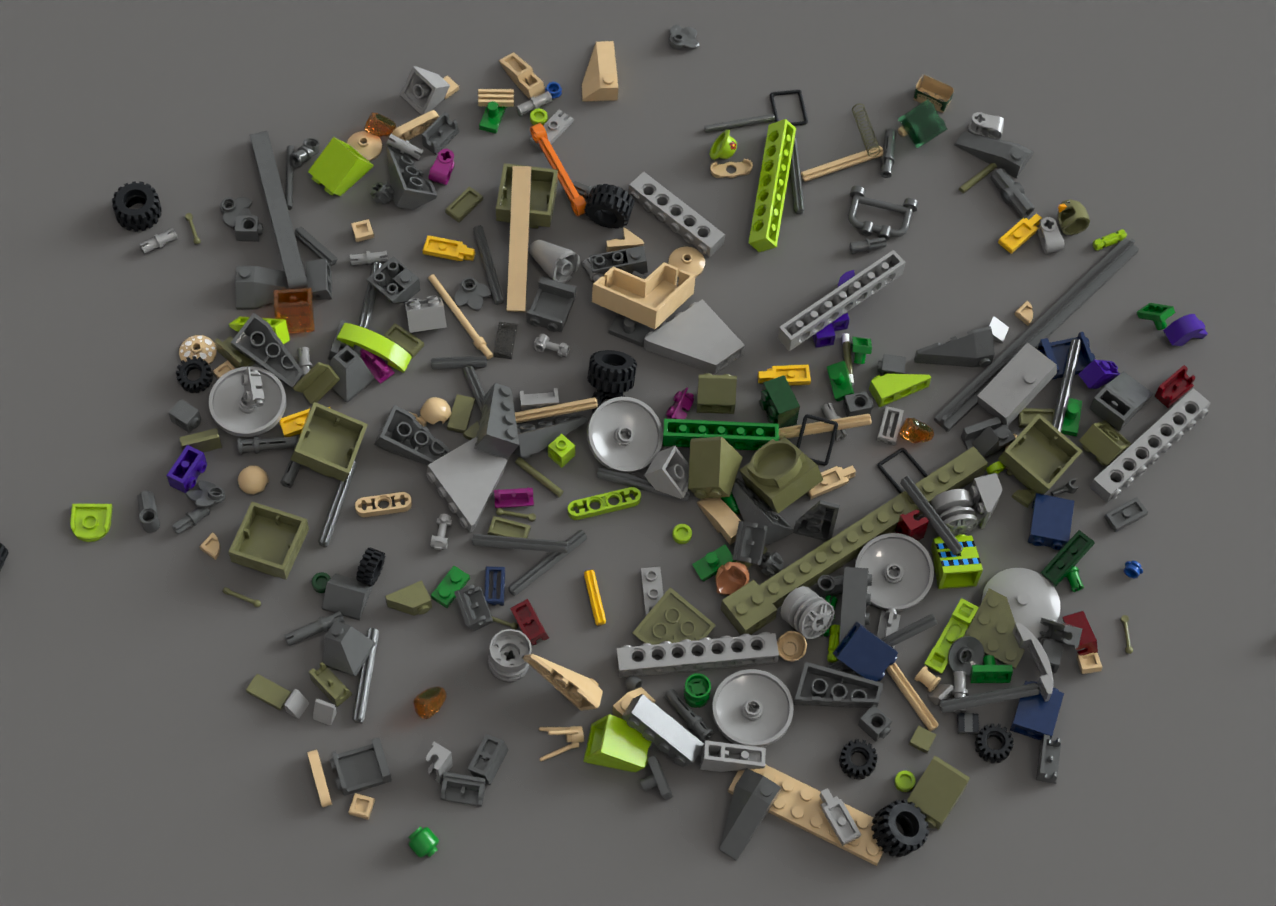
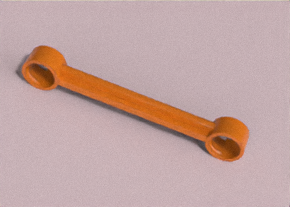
M541 123L531 126L530 133L533 140L539 144L552 169L558 170V180L570 200L573 212L576 216L585 214L586 201L578 194L547 138L544 126Z

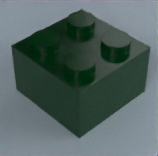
M785 376L763 382L759 403L762 410H765L767 413L768 423L779 424V428L796 425L800 405Z

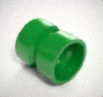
M695 673L686 679L684 700L690 707L701 708L708 703L711 691L709 678L703 674Z

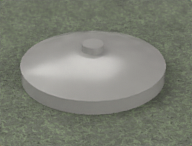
M253 366L240 367L225 373L213 385L209 395V409L214 422L223 431L238 437H253L272 429L283 417L287 402L281 381L270 371ZM247 367H250V372L258 370V373L261 374L262 387L256 388L263 389L265 402L261 407L252 404L251 408L248 409L247 402L244 401L245 389L244 385L241 384V376L245 373Z
M616 397L605 401L592 414L587 426V441L592 454L603 466L622 473H632L645 468L653 461L662 446L663 430L658 416L647 404L631 397Z
M899 533L883 534L870 540L860 551L855 564L856 568L869 569V574H872V586H868L867 593L871 594V604L888 611V608L903 611L919 604L928 594L934 578L933 562L926 548L914 538Z
M1010 568L997 573L987 582L981 596L982 603L990 588L1007 597L1015 623L1025 626L1038 640L1044 638L1040 631L1047 632L1049 629L1048 625L1045 626L1040 623L1041 618L1056 621L1059 618L1060 600L1056 589L1048 579L1030 569Z
M756 669L741 670L724 679L714 694L712 704L713 719L721 734L734 744L766 747L782 738L790 727L794 711L793 700L785 684L771 673Z

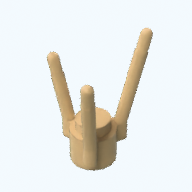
M582 726L540 727L539 731H548L549 735H565L566 741L571 742L570 745L541 757L540 761L579 747V743L584 742Z

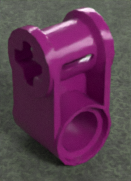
M442 149L438 153L434 165L430 169L429 180L443 185L448 184L455 165L452 150Z

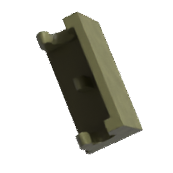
M323 662L320 663V668L317 671L314 668L309 671L311 681L336 707L352 696L351 691Z

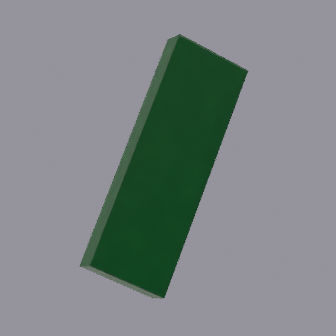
M1078 530L1040 574L1054 586H1057L1095 542Z

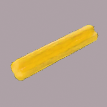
M594 570L585 571L584 578L595 624L597 626L604 625L606 618Z

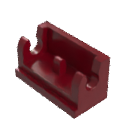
M1185 365L1163 382L1156 391L1155 397L1167 408L1171 407L1194 386L1195 375L1189 377L1186 374L1188 368Z
M913 510L906 515H900L895 532L910 536L919 541L924 538L929 520L926 517L915 520L913 516L918 515L919 510Z
M528 599L510 608L522 632L528 637L532 645H536V641L540 638L544 641L549 639Z
M1084 611L1062 617L1064 623L1082 628L1079 646L1075 648L1079 650L1077 651L1078 655L1098 653L1097 640Z

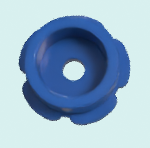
M550 82L545 88V92L548 91L552 98H558L562 94V87L557 82Z
M1127 561L1124 573L1130 578H1138L1143 573V569L1139 562Z

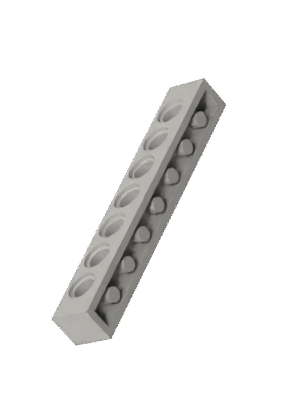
M892 250L781 325L777 339L788 351H791L901 276L906 262Z
M1193 388L1095 477L1090 488L1105 502L1110 501L1112 498L1115 500L1122 493L1121 489L1124 487L1128 488L1134 482V478L1137 475L1141 476L1147 470L1146 466L1149 464L1153 465L1159 459V455L1162 452L1165 454L1172 447L1171 443L1174 441L1178 442L1184 436V431L1187 429L1190 431L1196 425V420L1199 418L1202 420L1209 411L1207 409L1210 402Z
M762 632L759 635L742 634L739 637L722 636L719 639L706 637L698 641L685 639L676 643L664 641L655 645L650 643L634 647L624 645L617 648L616 658L619 678L629 676L777 663L779 652L776 633ZM752 646H759L761 650L756 651ZM737 647L741 649V652H734L732 649ZM718 649L722 653L714 654L712 651ZM695 651H698V652H700L702 655H701V656H695V655H693L692 653L695 652ZM679 653L682 655V657L675 658L673 657V654ZM660 655L662 659L655 660L653 656ZM640 657L642 661L635 662L633 658Z

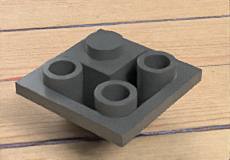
M394 256L366 279L368 283L392 303L406 302L420 291L419 278Z
M348 345L333 356L329 363L340 378L331 389L346 403L375 380V377L361 357Z

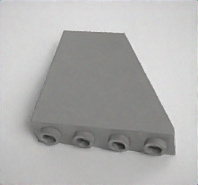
M703 299L692 303L687 310L679 312L675 315L674 319L664 322L659 329L649 332L644 338L645 350L712 374L718 373L744 355L745 349L742 341Z
M476 437L430 463L426 473L428 480L436 485L440 497L445 498L448 502L450 511L453 514H457L461 526L464 529L467 528L469 533L474 531L507 464V460L503 457L475 449V443L478 439Z

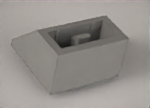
M433 295L428 296L424 300L412 298L408 302H404L410 333L447 327L441 297Z
M997 473L974 478L973 484L970 487V498L981 529L986 527L1003 491Z

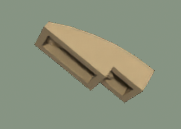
M514 52L499 60L512 81L528 98H535L545 93L543 81L533 73L532 67Z
M705 498L698 501V506L718 533L721 532L729 544L736 541L739 521H741L737 515L720 498Z

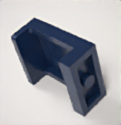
M1079 332L1078 336L1075 337V339L1081 340V348L1074 375L1079 374L1093 360H1096L1094 353H1091L1089 348L1090 342L1085 337L1084 332ZM1048 338L1040 340L1037 348L1038 351L1057 364V374L1052 379L1063 377L1071 340L1074 338L1050 343Z
M1036 493L1032 504L1033 513L1027 542L1035 546H1047L1054 550H1061L1070 539L1074 500Z
M856 621L833 654L837 659L864 678L879 682L884 677L887 667L896 661L898 652Z
M1025 680V682H1024L1023 685L1031 684V683H1037V682H1035V681H1026V680ZM1053 687L1051 697L1047 702L1044 701L1040 690L1038 695L1020 698L1010 731L1040 741L1044 735H1050L1051 740L1064 693Z

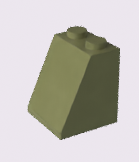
M723 437L691 439L688 489L699 499L730 497L743 457Z
M934 756L907 799V802H912L916 808L919 807L921 809V814L926 816L925 822H928V827L939 830L963 794L970 777L937 756Z

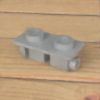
M247 367L245 373L241 376V384L244 385L245 389L244 401L247 402L248 409L251 408L252 404L261 407L265 402L263 389H256L262 387L261 374L258 373V370L250 372V367Z
M888 608L886 612L881 611L877 631L878 638L882 639L898 631L901 615L896 613V609Z

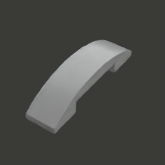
M1016 623L1012 632L1020 649L1029 648L1041 674L1037 684L1044 701L1047 702L1053 690V674L1048 656L1038 639L1025 626Z

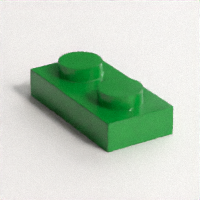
M453 566L431 594V599L448 608L456 598L454 592L463 589L469 581L470 575Z

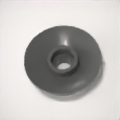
M971 636L957 639L948 652L950 668L954 672L964 671L967 675H970L972 665H981L984 658V649L981 642Z

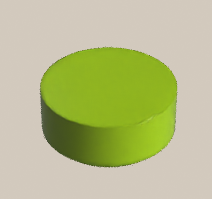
M534 109L530 113L532 125L538 123L544 125L548 121V114L543 109Z
M997 461L987 467L986 472L988 475L999 474L1006 466Z
M678 524L673 529L672 537L676 543L686 544L692 538V530L686 524Z
M909 771L899 772L895 777V787L901 792L911 791L916 783L915 776Z

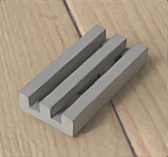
M889 406L885 407L877 441L880 442L882 440L887 444L888 442L892 443L891 445L896 444L904 410ZM888 411H890L892 414L886 436L882 434ZM895 413L899 414L894 437L892 438L890 437V433Z

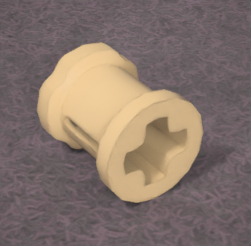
M924 666L914 680L920 681L931 692L939 684L941 678L934 676L928 671V667Z

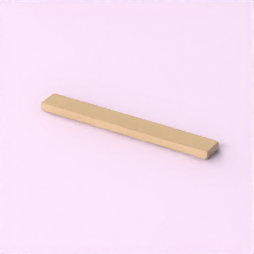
M513 166L507 312H526L531 166Z

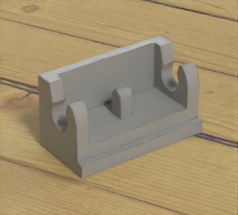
M554 388V391L549 393L524 394L523 391H520L521 411L559 404L558 388Z
M433 742L432 748L426 756L427 762L430 761L431 757L433 759L432 764L428 768V774L430 775L435 769L437 774L436 782L441 784L444 779V773L449 772L453 767L451 751Z

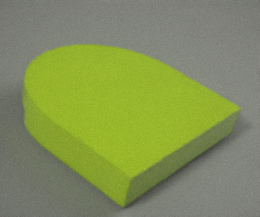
M72 504L70 526L73 534L85 542H94L103 538L111 526L112 504Z

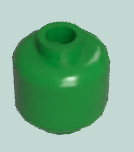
M420 826L408 837L410 839L408 842L409 847L420 858L425 855L431 857L438 850L436 845L439 843V839L428 827L422 828Z

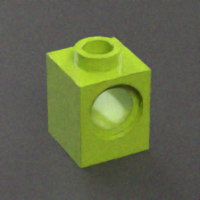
M561 433L548 445V456L562 468L575 456V445Z

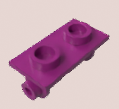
M363 348L360 350L361 359L380 384L395 374L379 356Z
M687 387L675 394L673 398L675 402L665 414L667 416L666 419L686 418L687 413L682 409L688 412L694 402V395L686 393Z
M533 488L494 490L495 508L534 506Z

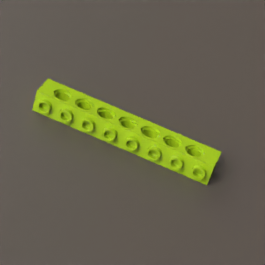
M787 119L769 124L749 237V244L758 252L776 248L778 243L796 127Z

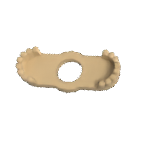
M744 158L743 162H727L725 164H717L715 162L710 166L711 174L715 178H734L747 175L753 168L751 160ZM733 166L736 168V172L728 173L726 168Z

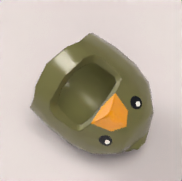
M1068 199L1061 202L1058 206V223L1065 235L1079 234L1089 226V214L1079 201Z

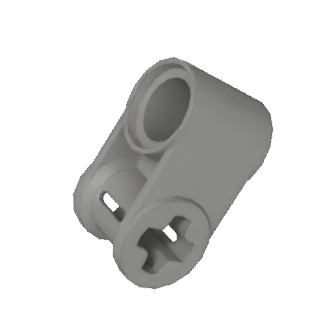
M982 112L973 114L972 122L968 127L970 133L996 139L1002 137L1004 119L1002 117Z
M1051 217L1043 218L1037 231L1043 252L1048 254L1064 250V239L1060 234L1057 222Z

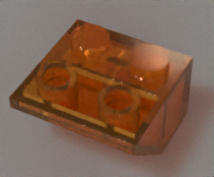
M312 289L274 290L275 319H286L288 333L315 331Z

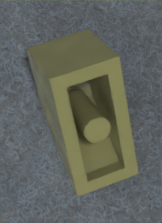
M422 580L385 596L386 604L389 608L413 616L425 614L432 608L431 598Z

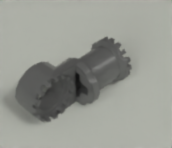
M314 138L305 139L303 146L299 147L297 152H292L288 155L287 158L289 163H291L290 165L298 168L303 162L311 160L312 156L319 153V141Z

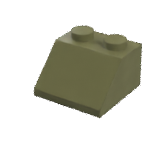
M1106 421L1092 424L1079 440L1087 452H1092L1097 457V461L1106 466H1109L1132 445Z

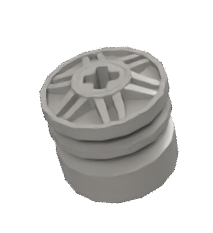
M953 489L942 492L931 500L930 505L954 536L968 533L977 527L978 521L975 511L972 509L973 504L969 491Z
M805 586L798 587L790 592L781 606L782 619L807 639L820 637L831 626L835 612L833 606L809 587Z
M514 629L502 630L495 634L489 647L488 665L489 670L496 678L511 682L524 677L529 670V664L522 658L532 652L531 642L528 637L521 631Z

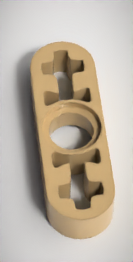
M435 110L429 111L397 127L392 134L404 141L410 140L424 133L440 116Z
M406 492L363 497L355 503L356 513L360 517L406 512L412 506L411 496ZM401 499H405V505H401ZM392 500L395 502V507L392 505ZM381 501H387L389 506L382 509L378 504ZM363 504H366V510H362Z
M317 749L309 751L307 754L322 808L330 806L332 802Z

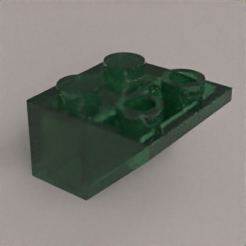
M929 99L898 118L916 148H919L947 130L944 120L940 118L934 104Z

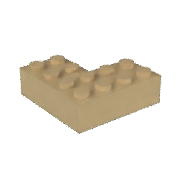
M665 262L645 280L613 266L604 274V277L601 276L593 283L592 302L656 329L694 294L696 275L681 269L677 286L678 268Z

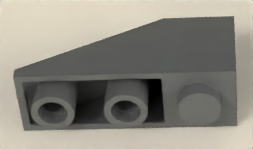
M644 246L589 256L592 273L605 274L613 266L630 274L634 270L640 274L648 272Z

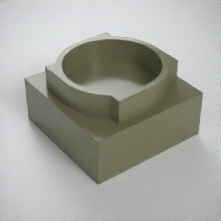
M506 163L503 165L496 204V221L510 222L513 166L522 165ZM531 167L529 228L538 229L539 226L551 227L558 185V170Z
M314 402L308 412L290 460L309 467L313 471L327 477H333L344 482L350 473L368 424Z
M1038 413L998 460L1024 486L1038 494L1044 495L1082 453V450Z
M785 437L779 441L772 439L755 452L751 462L739 470L745 485L777 514L823 481L818 465Z
M251 502L228 552L231 562L287 580L309 531L307 519Z

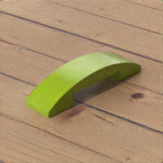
M344 323L336 338L351 347L357 345L387 360V365L403 373L412 359L408 352L393 341L357 325Z
M963 598L960 599L924 665L940 674L943 673L948 665L950 647L957 639L964 637L979 608L978 606Z

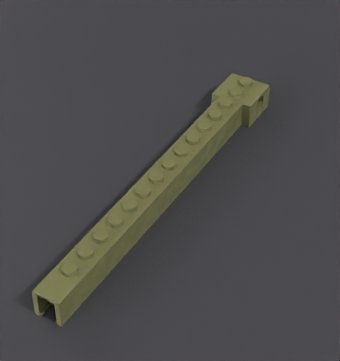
M973 446L915 485L930 503L936 495L953 489H961L974 481V478L983 475L988 462ZM904 491L760 585L755 580L747 583L724 598L720 610L740 635H752L776 619L778 608L782 606L785 598L794 589L801 586L810 588L818 582L821 576L830 575L856 558L870 540L883 534L894 533L900 515H906L913 510H919V514L913 516L915 519L923 513L908 493Z

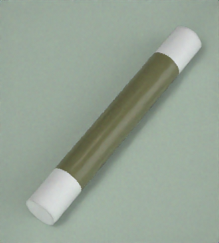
M844 333L842 334L844 361L848 368L851 383L854 385L849 334Z

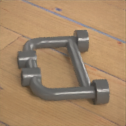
M853 186L851 188L850 196L853 199L848 220L852 226L861 229L862 235L870 236L872 232L879 233V238L883 237L888 240L890 236L900 237L907 232L912 212L917 211V200L906 198L903 206L864 197L866 190L861 186ZM861 203L903 213L904 218L901 228L894 230L887 225L877 226L870 221H858L855 218L858 204Z

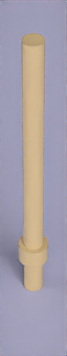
M434 274L430 275L429 281L473 339L475 347L481 350L488 360L491 359L493 354L486 346V341L477 334Z

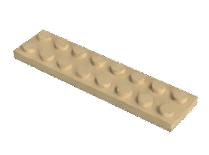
M766 764L765 768L749 769L765 776L781 787V792L769 809V813L875 866L878 865L883 851L881 846H877V840L873 839L872 836L874 834V831H871V826L874 825L872 823L873 817L844 803L858 827L861 837L842 846L822 811L821 804L823 802L819 796L821 791ZM738 770L728 789L729 793L733 794L735 785L745 770Z

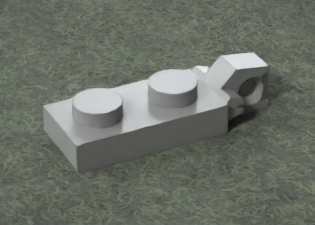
M828 788L821 791L819 796L823 802L821 804L822 811L842 846L861 837V833L843 801L837 796L833 798Z

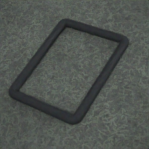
M801 90L770 93L775 122L779 120L773 96L798 93L804 121L791 122V124L796 126L808 123Z
M806 414L803 418L796 445L799 449L807 418L834 425L825 462L810 458L816 464L826 466L829 463L838 423Z
M900 448L877 465L899 493L904 491L881 465L901 452H904L924 477L928 476L905 448Z

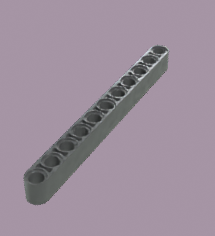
M268 131L250 134L289 291L308 287Z

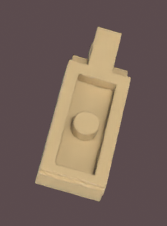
M852 465L845 469L836 466L821 472L823 481L807 492L810 499L849 483V479L855 477L856 470Z

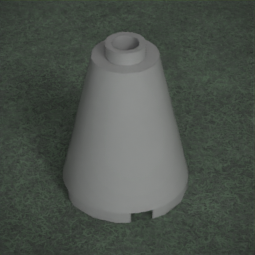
M540 239L532 242L530 245V255L552 280L566 283L572 278L570 276L572 272L577 271L580 257L575 251Z

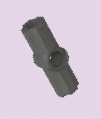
M1004 168L997 169L990 178L1000 190L1003 201L1011 204L1021 217L1025 218L1034 211L1035 207L1025 196L1022 185L1019 182H1014Z

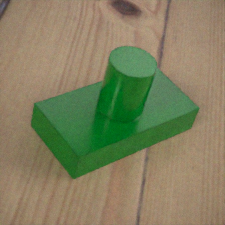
M489 102L480 121L479 129L496 134L507 107H498L496 102Z
M1149 303L1137 311L1140 319L1152 320L1157 330L1165 329L1167 327L1165 320L1176 313L1173 306Z
M852 337V352H855L854 363L865 364L866 354H871L872 352L871 339Z
M843 360L827 366L835 400L838 402L844 400L845 395L854 394L846 362Z
M1069 398L1061 430L1062 434L1077 436L1082 407L1081 400Z
M725 544L715 551L707 553L705 557L692 565L702 582L716 575L721 565H725L727 562H736V560H732L733 555Z
M987 655L983 658L984 665H972L970 683L1011 682L1013 674L1012 665H996L993 655Z

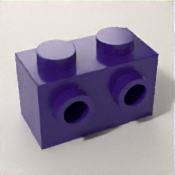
M187 445L166 475L169 485L184 493L192 489L197 482V477L207 467L204 453Z

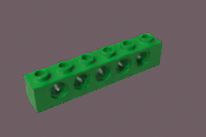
M664 419L663 446L690 447L691 439L723 437L736 450H758L772 439L779 441V424Z

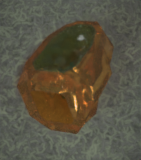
M372 112L365 124L364 131L377 137L388 136L396 129V124L389 118Z
M906 418L899 432L901 438L912 443L928 442L934 437L933 429L915 418Z
M439 686L432 687L417 695L413 701L416 713L424 719H429L436 714L446 700L447 693L445 689Z

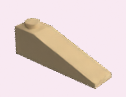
M614 41L596 42L582 82V101L618 100Z
M534 654L525 655L522 658L580 711L597 709L599 707L603 691L598 687L599 684L594 679L585 677Z

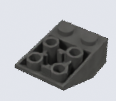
M1123 371L1094 397L1090 410L1120 431L1154 393Z

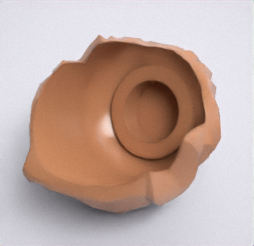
M727 562L725 565H721L715 576L717 593L730 595L749 583L750 575L747 567L740 562Z

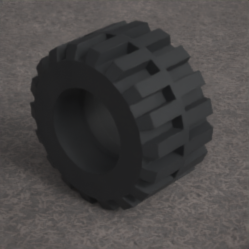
M133 181L132 184L126 183L124 187L120 186L118 188L119 192L114 193L112 206L116 219L123 228L126 227L129 231L134 229V232H138L139 229L145 231L147 227L152 228L153 223L156 224L158 218L161 217L162 209L158 194L153 187L151 188L150 184L144 185V182L136 183V181ZM135 204H145L139 209H129Z
M598 184L590 191L585 206V214L591 221L602 227L610 229L623 228L629 222L634 199L626 190L620 187Z
M601 350L595 352L590 357L588 382L591 386L604 392L622 393L629 391L634 386L637 362L629 354L620 351Z
M896 800L880 809L875 814L876 817L872 819L874 824L871 826V831H874L873 839L877 840V846H881L884 853L889 852V855L892 857L895 855L896 857L906 856L922 847L923 843L927 840L926 836L929 835V830L926 828L929 825L928 822H925V814L922 815L921 809L919 807L916 808L912 802ZM896 822L903 828L904 835L897 829Z

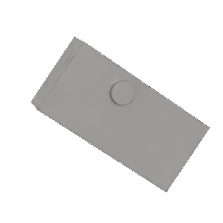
M1027 342L977 395L978 405L992 416L999 417L1001 423L1008 426L1057 374V364Z

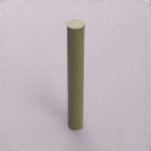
M994 163L989 164L959 187V190L965 193L996 169L997 165Z
M521 457L517 458L515 463L558 497L563 494L564 491Z

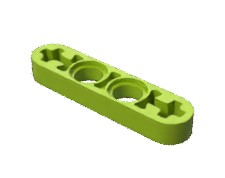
M629 487L574 500L568 505V516L573 520H580L635 507L641 501V492L635 487ZM629 494H633V496H635V500H632V498L629 497ZM615 497L619 500V503L611 505L608 500ZM598 502L600 508L597 510L591 509L590 504ZM577 507L579 513L573 511V508Z

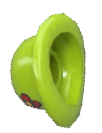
M725 130L712 144L709 153L711 159H729L734 155L737 143L729 135L730 130Z

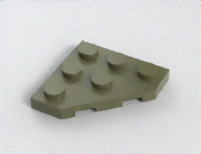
M670 587L632 634L641 642L652 645L660 644L664 641L676 643L685 639L698 641L706 638L716 625Z
M989 588L965 636L978 639L983 646L985 654L993 655L995 659L1006 665H1012L1014 669H1016L1025 652L1024 648L1020 649L1012 632L1016 623L1007 597Z

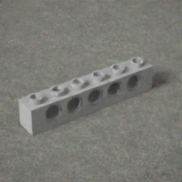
M645 172L629 184V194L634 201L643 205L646 211L652 212L659 221L666 223L673 232L680 234L687 243L693 244L700 253L710 258L724 245L725 234Z

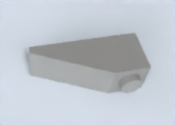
M705 740L701 750L700 770L726 772L746 770V768H765L766 748Z

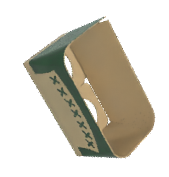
M922 75L916 85L913 100L944 113L951 101L954 89L929 76Z

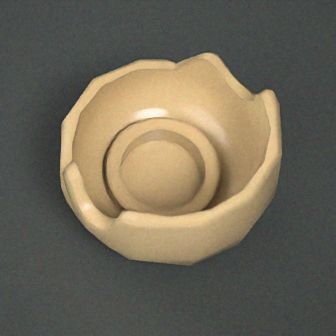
M432 397L425 401L420 414L430 424L434 425L438 421H442V424H444L451 416V407L445 400Z
M248 466L238 476L239 487L246 494L254 495L264 491L266 484L269 483L267 473L259 466Z
M787 631L777 641L779 656L785 661L795 662L806 653L807 642L805 637L799 632Z

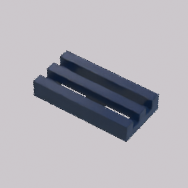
M486 566L484 597L487 605L492 604L496 606V604H500V606H504L505 567ZM490 571H493L492 599H489ZM498 571L501 572L500 599H496Z

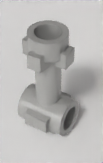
M540 334L539 337H536L534 341V349L536 351L544 352L545 348L558 352V356L567 357L570 346L562 342L559 345L549 342L550 338L546 334Z
M440 514L436 521V524H439L437 536L432 535L430 545L435 550L447 549L448 538L445 537L447 526L452 524L450 515Z

